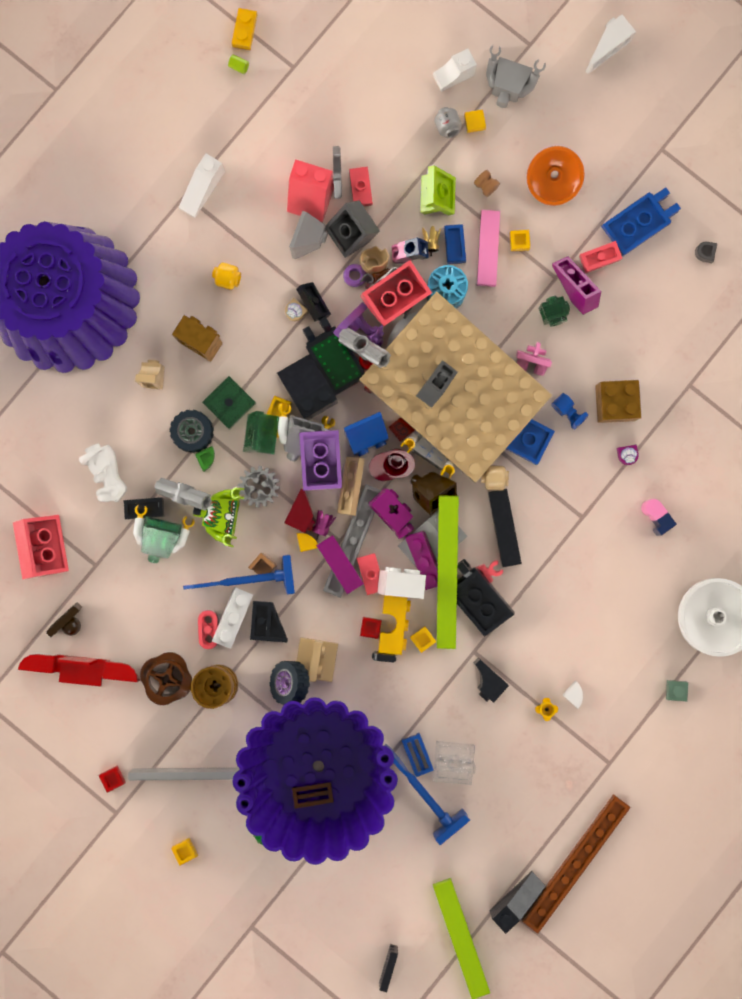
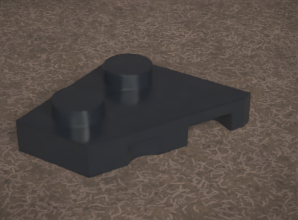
M253 601L250 640L288 642L273 602Z

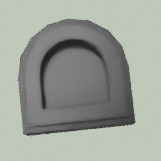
M707 241L700 243L695 250L696 258L702 262L712 264L715 258L717 243Z

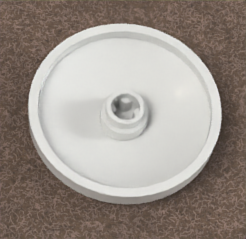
M711 578L698 582L685 593L679 605L678 623L682 635L693 648L704 654L718 657L729 656L742 650L741 585L727 579Z

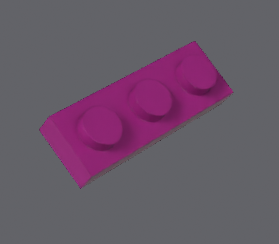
M425 531L407 535L405 539L417 570H420L421 575H426L425 590L437 587L438 564Z

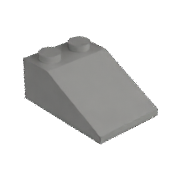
M439 510L413 532L425 531L437 562ZM458 526V544H460L467 535ZM405 539L398 547L415 565Z

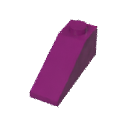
M569 256L552 263V267L569 299L582 315L599 307L602 291Z

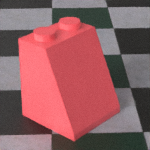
M295 159L289 177L287 212L301 216L302 211H305L323 223L334 190L333 171Z

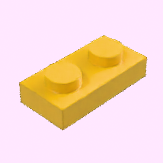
M238 8L232 47L251 50L258 16L257 11Z

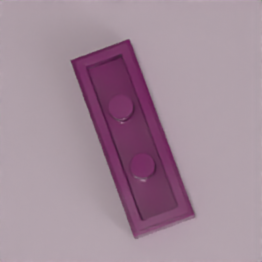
M333 535L316 545L347 594L364 584Z

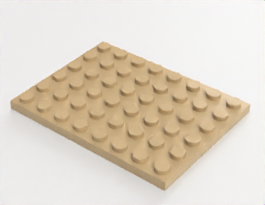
M437 291L386 348V351L391 355L387 366L379 368L372 364L359 379L361 383L474 483L479 480L552 396L551 393ZM443 360L458 373L444 394L431 408L416 397V395Z

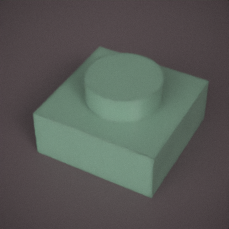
M667 680L666 700L687 702L688 682Z

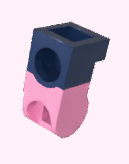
M418 237L391 246L393 263H406L409 260L429 258L428 241Z
M650 499L642 504L641 510L643 514L649 516L656 526L653 529L656 536H662L677 525L659 500Z

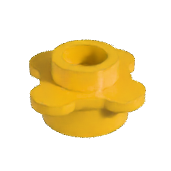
M543 698L542 703L535 707V711L541 714L545 721H550L551 717L558 712V706L553 705L549 698Z

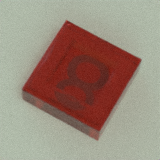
M401 417L388 427L399 442L415 431Z

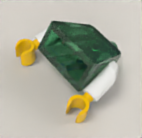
M139 505L135 507L137 518H135L133 534L138 545L142 546L141 552L149 554V562L158 563L160 557L167 559L171 553H176L185 545L190 532L189 528L195 523L194 519H192L190 525H186L185 520L187 516L182 519V524L184 525L182 528L181 524L148 516H145V519H143V516L148 511L147 507L145 506V511L142 514L138 512Z

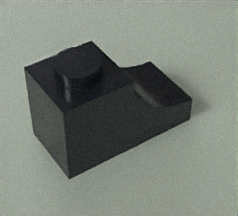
M478 657L473 663L480 673V684L477 687L481 691L479 695L486 702L490 699L494 703L509 685Z

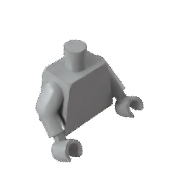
M492 45L490 47L491 58L488 61L486 76L489 86L493 88L492 94L498 97L497 106L506 108L509 101L517 102L519 98H524L534 90L540 77L539 73L546 68V63H544L542 69H538L537 63L539 60L535 61V70L532 72L533 68L502 57H499L497 60V56L501 53V47L499 46L497 54H493Z

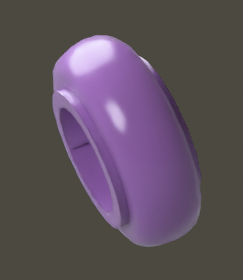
M351 264L345 268L343 278L347 285L359 287L365 282L362 281L360 283V280L366 272L361 265ZM352 271H357L360 273V278L352 280L349 274Z

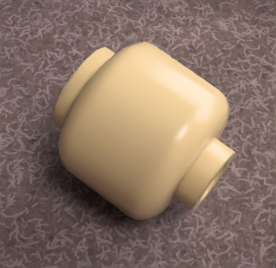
M491 465L482 475L481 483H485L487 490L502 491L505 486H508L509 471H506L504 466Z

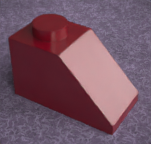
M300 489L284 523L303 533H307V531L311 532L316 521L313 520L314 514L306 491Z

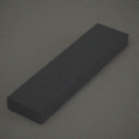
M504 489L502 491L488 492L502 567L522 564L508 491Z

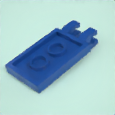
M666 187L655 195L650 192L601 226L612 242L616 241L622 257L670 225V218L681 210L678 203H675L665 211L659 204L670 194Z
M531 419L508 445L506 450L534 465H538L555 431Z

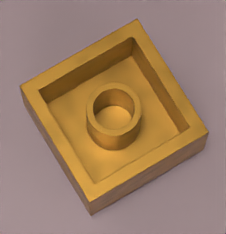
M183 315L172 333V336L180 344L210 362L223 344L219 338L220 335L217 334L215 329L208 325L205 328L201 321L194 316L189 318Z
M639 380L603 381L595 385L598 423L629 422L641 419Z

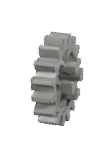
M259 466L258 470L251 467L250 473L245 470L246 477L240 476L243 483L238 484L239 487L244 488V490L239 492L240 495H245L242 500L247 501L249 499L248 505L250 506L255 502L257 508L260 507V503L265 507L267 506V501L273 503L272 497H278L275 490L280 489L279 486H276L279 479H273L275 473L269 474V468L263 471L262 466ZM261 475H266L267 478L261 485L265 488L269 487L271 489L270 494H265L263 490L259 489L257 491L258 497L253 499L251 495L253 492H256L257 488L252 485L248 486L247 481L253 479L255 483L260 484Z

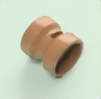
M488 170L482 172L474 181V185L477 188H481L486 197H489L500 185L497 179L491 178V173Z

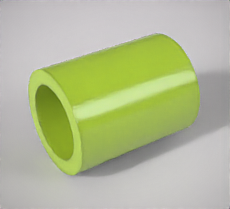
M232 54L228 67L245 74L249 67V61Z

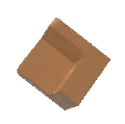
M260 553L248 568L257 574L271 573L277 565L264 553Z

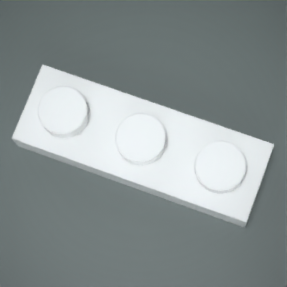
M234 587L212 642L231 649L253 594Z

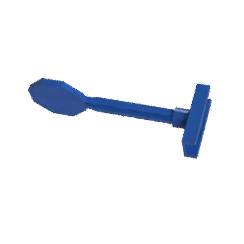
M290 555L282 556V570H274V573L185 585L183 589L218 585L233 586L276 580V582L284 581L287 594H295Z
M385 744L384 746L390 748L394 754L393 763L408 778L409 783L439 818L438 821L442 826L434 831L433 835L436 842L442 845L470 821L468 814L463 808L452 817L447 812H444L419 780L408 771L393 749Z

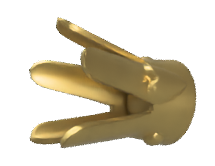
M434 226L430 228L429 239L427 232L422 228L424 240L428 241L430 256H432V252L439 251L438 240L441 228L437 232Z

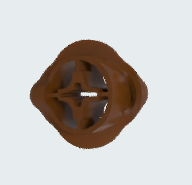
M163 653L160 656L147 660L141 668L140 679L144 685L146 695L150 701L157 705H168L186 697L191 691V674L188 671L185 660L177 653ZM169 663L165 671L153 670L159 664ZM174 666L180 670L182 681L174 677ZM168 674L170 680L164 683L162 677ZM150 676L159 682L158 691L152 686ZM168 686L179 687V689L173 693H163L165 688Z

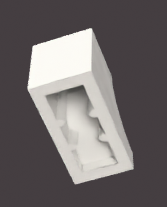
M466 49L451 56V59L443 67L433 72V77L442 92L473 77L477 64L469 49Z

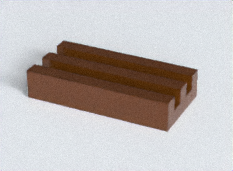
M331 781L292 788L295 809L334 802ZM327 787L328 789L324 791L297 795V792L299 791H306ZM329 795V798L298 803V799Z

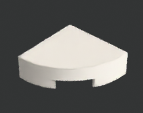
M574 681L563 696L579 709L583 701V692L578 682Z

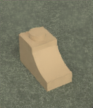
M148 360V363L142 362L141 369L136 374L135 382L143 388L163 390L165 367L157 360Z

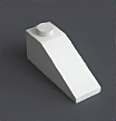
M623 15L616 19L612 18L606 24V29L586 69L587 74L632 41L636 31Z
M207 153L204 155L194 171L179 209L196 218L225 173L223 164Z

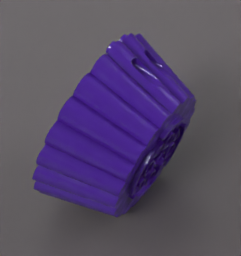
M44 221L38 225L26 224L22 226L20 232L12 231L8 233L5 242L0 243V336L6 346L13 347L19 359L23 361L32 360L34 365L41 370H47L53 366L61 373L70 372L75 366L78 369L86 370L94 365L96 359L99 361L109 359L113 353V346L118 347L126 342L128 338L126 329L134 326L137 321V315L133 308L139 304L140 294L133 288L137 282V275L134 270L127 267V255L123 251L114 249V243L110 238L96 235L92 229L87 227ZM48 276L50 282L41 286L39 283L40 278Z
M317 697L309 698L303 705L297 701H289L284 704L281 713L277 711L266 713L262 718L261 727L252 728L247 733V747L239 750L236 755V763L240 770L234 774L232 780L233 787L240 793L236 800V808L242 815L247 816L246 827L248 831L255 836H262V844L267 850L273 852L281 850L284 858L293 862L299 861L304 857L312 865L323 863L327 857L333 861H342L348 856L350 849L354 851L364 849L368 845L369 835L378 834L383 830L385 825L383 815L392 811L395 802L393 795L390 793L395 789L398 782L396 773L390 769L394 762V754L390 748L383 746L384 735L378 727L368 726L367 716L363 712L357 710L349 712L345 703L336 700L326 705L322 699ZM315 761L323 762L324 768L321 771L314 769L313 764ZM331 781L334 797L333 803L295 809L292 794L293 787ZM327 787L306 791H299L297 792V795L324 791L328 789ZM329 795L298 799V803L329 798Z

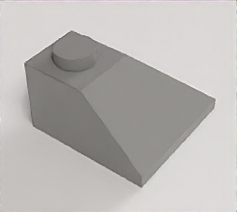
M302 211L289 246L293 259H298L320 249L321 244L326 242L328 236L326 225L305 211Z

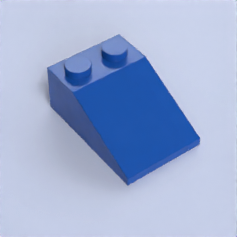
M380 412L344 427L346 439L354 456L357 454L359 457L369 453L368 449L373 447L379 449L387 445L386 441L389 440Z

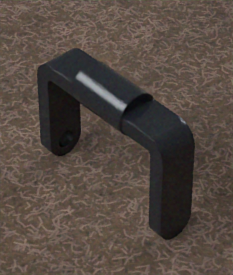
M374 651L372 659L374 661L394 663L396 655Z

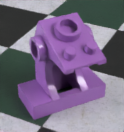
M363 302L333 332L339 338V334L343 329L350 328L356 332L361 328L368 335L367 338L379 347L383 344V326L371 327L364 320L362 314L368 307Z

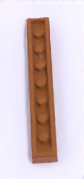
M612 795L521 920L537 934L541 931L631 808L616 795Z

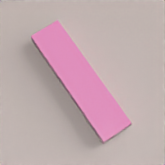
M481 210L477 286L496 287L500 211Z

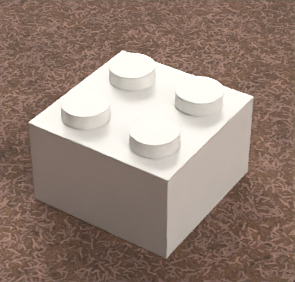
M385 567V570L379 571L377 593L388 596L424 599L426 575H421L420 570L404 569V572H401L400 568Z

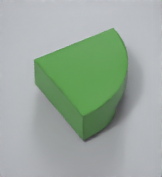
M213 446L195 454L203 472L208 470L214 462L215 451Z

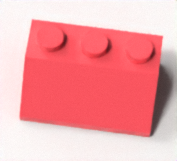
M409 260L363 292L360 297L376 319L385 326L432 292L411 260Z
M59 515L27 518L13 522L22 579L69 571Z

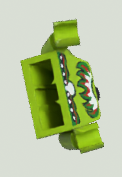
M238 487L213 494L211 505L206 511L196 507L193 510V516L203 518L202 526L206 527V532L211 537L232 548L234 546L231 545V540L237 539L234 533L240 505L239 499H244V497L239 496V492L244 490V488Z

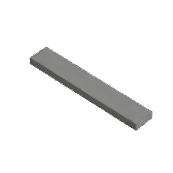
M365 484L357 504L356 516L352 517L341 544V549L352 566L355 564L375 514L368 503L381 491ZM331 569L323 591L341 598L344 588Z
M240 768L132 769L128 773V780L233 779L234 774Z

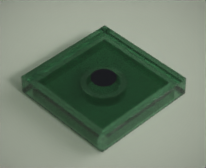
M230 376L202 402L229 430L256 404Z

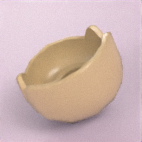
M377 246L368 248L361 253L360 265L369 274L381 272L388 265L389 253L386 248L384 250L379 249Z

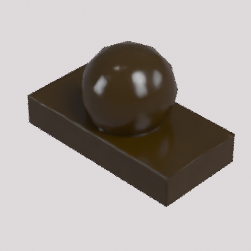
M78 602L75 603L48 628L46 634L52 637L62 628L64 634L69 636L76 635L81 629V624L74 616L81 610L82 606Z

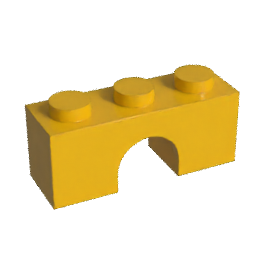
M384 595L382 614L394 616L397 623L395 629L391 632H380L378 653L402 655V650L406 651L407 639L403 638L404 631H408L409 620H406V612H410L411 600H407L408 597Z

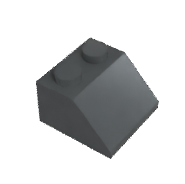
M359 200L345 203L326 224V231L345 258L368 244L380 232Z

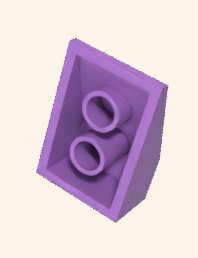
M339 430L299 432L303 491L342 488Z

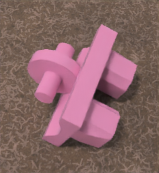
M539 342L536 343L535 347L527 346L526 351L533 352V354L518 350L516 354L518 358L517 364L525 371L529 362L536 363L533 373L543 376L547 367L551 366L552 361L550 359L538 356V354L544 356L546 354V350L540 349L541 343Z

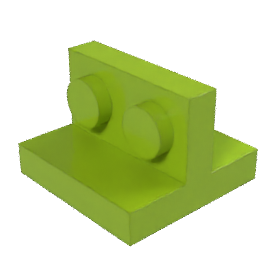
M435 165L429 166L428 174L421 176L420 213L426 215L440 211L448 216L454 215L456 177Z

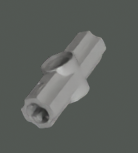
M350 328L343 329L340 332L338 341L359 354L362 359L370 361L379 368L386 367L390 362V353L371 342L366 336L360 335Z
M160 478L155 484L157 494L171 498L174 502L187 506L190 505L205 511L211 505V495L196 490L192 486L180 482L176 483L165 478Z

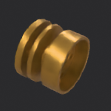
M216 664L201 669L191 682L193 699L198 705L208 709H215L227 704L235 697L238 691L237 676L231 668L225 665ZM217 682V684H220L221 687H214V683Z

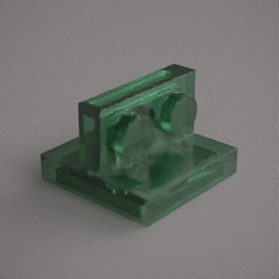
M261 411L248 414L243 452L274 455L279 416L267 415Z

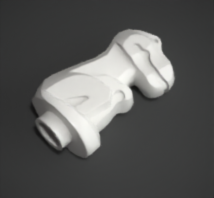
M99 443L86 448V454L81 456L79 461L82 465L89 467V470L94 475L95 483L103 482L104 487L96 492L97 499L100 502L120 501L127 491V486L119 477L115 452L109 445L100 447Z

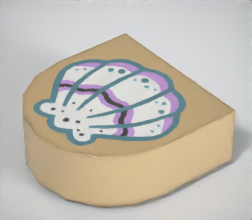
M295 298L285 308L286 317L294 322L301 320L308 312Z

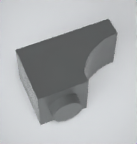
M442 360L416 397L432 408L444 394L458 372Z

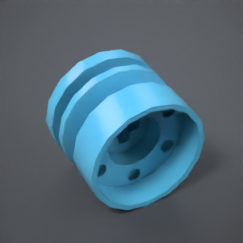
M443 265L436 268L428 279L427 286L432 293L426 297L427 301L437 291L457 309L461 306L468 290L466 275L461 269L453 265ZM445 284H448L449 290L444 286Z

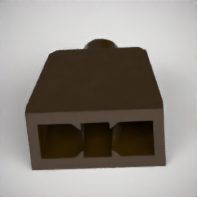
M430 472L423 477L416 474L411 478L413 498L429 515L439 510V496H457V483L435 472Z

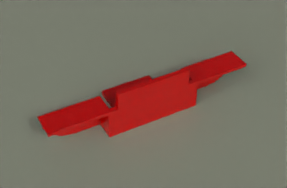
M32 654L25 657L18 667V670L51 674L59 672V682L101 687L102 679L128 682L141 681L130 665L110 662V660L58 654L54 656Z

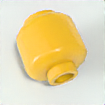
M222 262L218 267H214L212 278H215L217 286L229 290L239 286L242 274L237 266Z

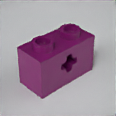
M383 488L368 505L393 532L398 533L414 516L410 513L412 511L406 503L402 504L397 499L399 496L393 489ZM390 505H391V506H394V507H393V510L395 511L394 513L389 512V511L391 510L390 507H389Z

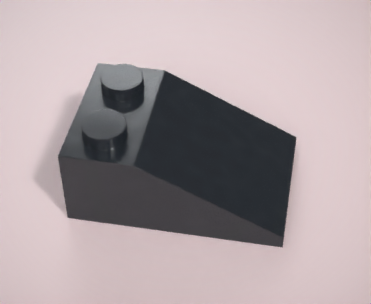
M310 354L277 372L303 419L310 420L338 403L336 396Z

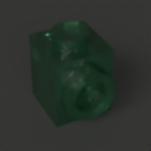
M557 296L549 297L546 299V302L541 303L538 307L544 325L549 324L550 327H554L568 321L567 316L570 312V306L563 296L559 298Z

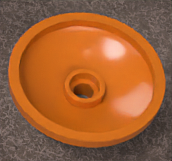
M551 146L543 149L534 156L527 170V185L531 194L539 202L546 205L556 206L567 203L578 194L583 185L585 175L583 163L579 156L567 147ZM557 171L558 175L557 177H551V173Z

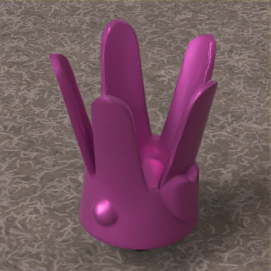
M318 510L316 524L312 530L318 534L316 539H318L319 535L326 537L329 527L336 517L333 518V515L325 514L323 517V511Z

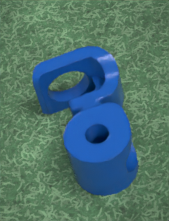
M562 393L551 403L558 414L561 416L567 415L571 428L574 430L588 418L587 412H584L582 415L576 413L577 410L573 408V400L565 393Z

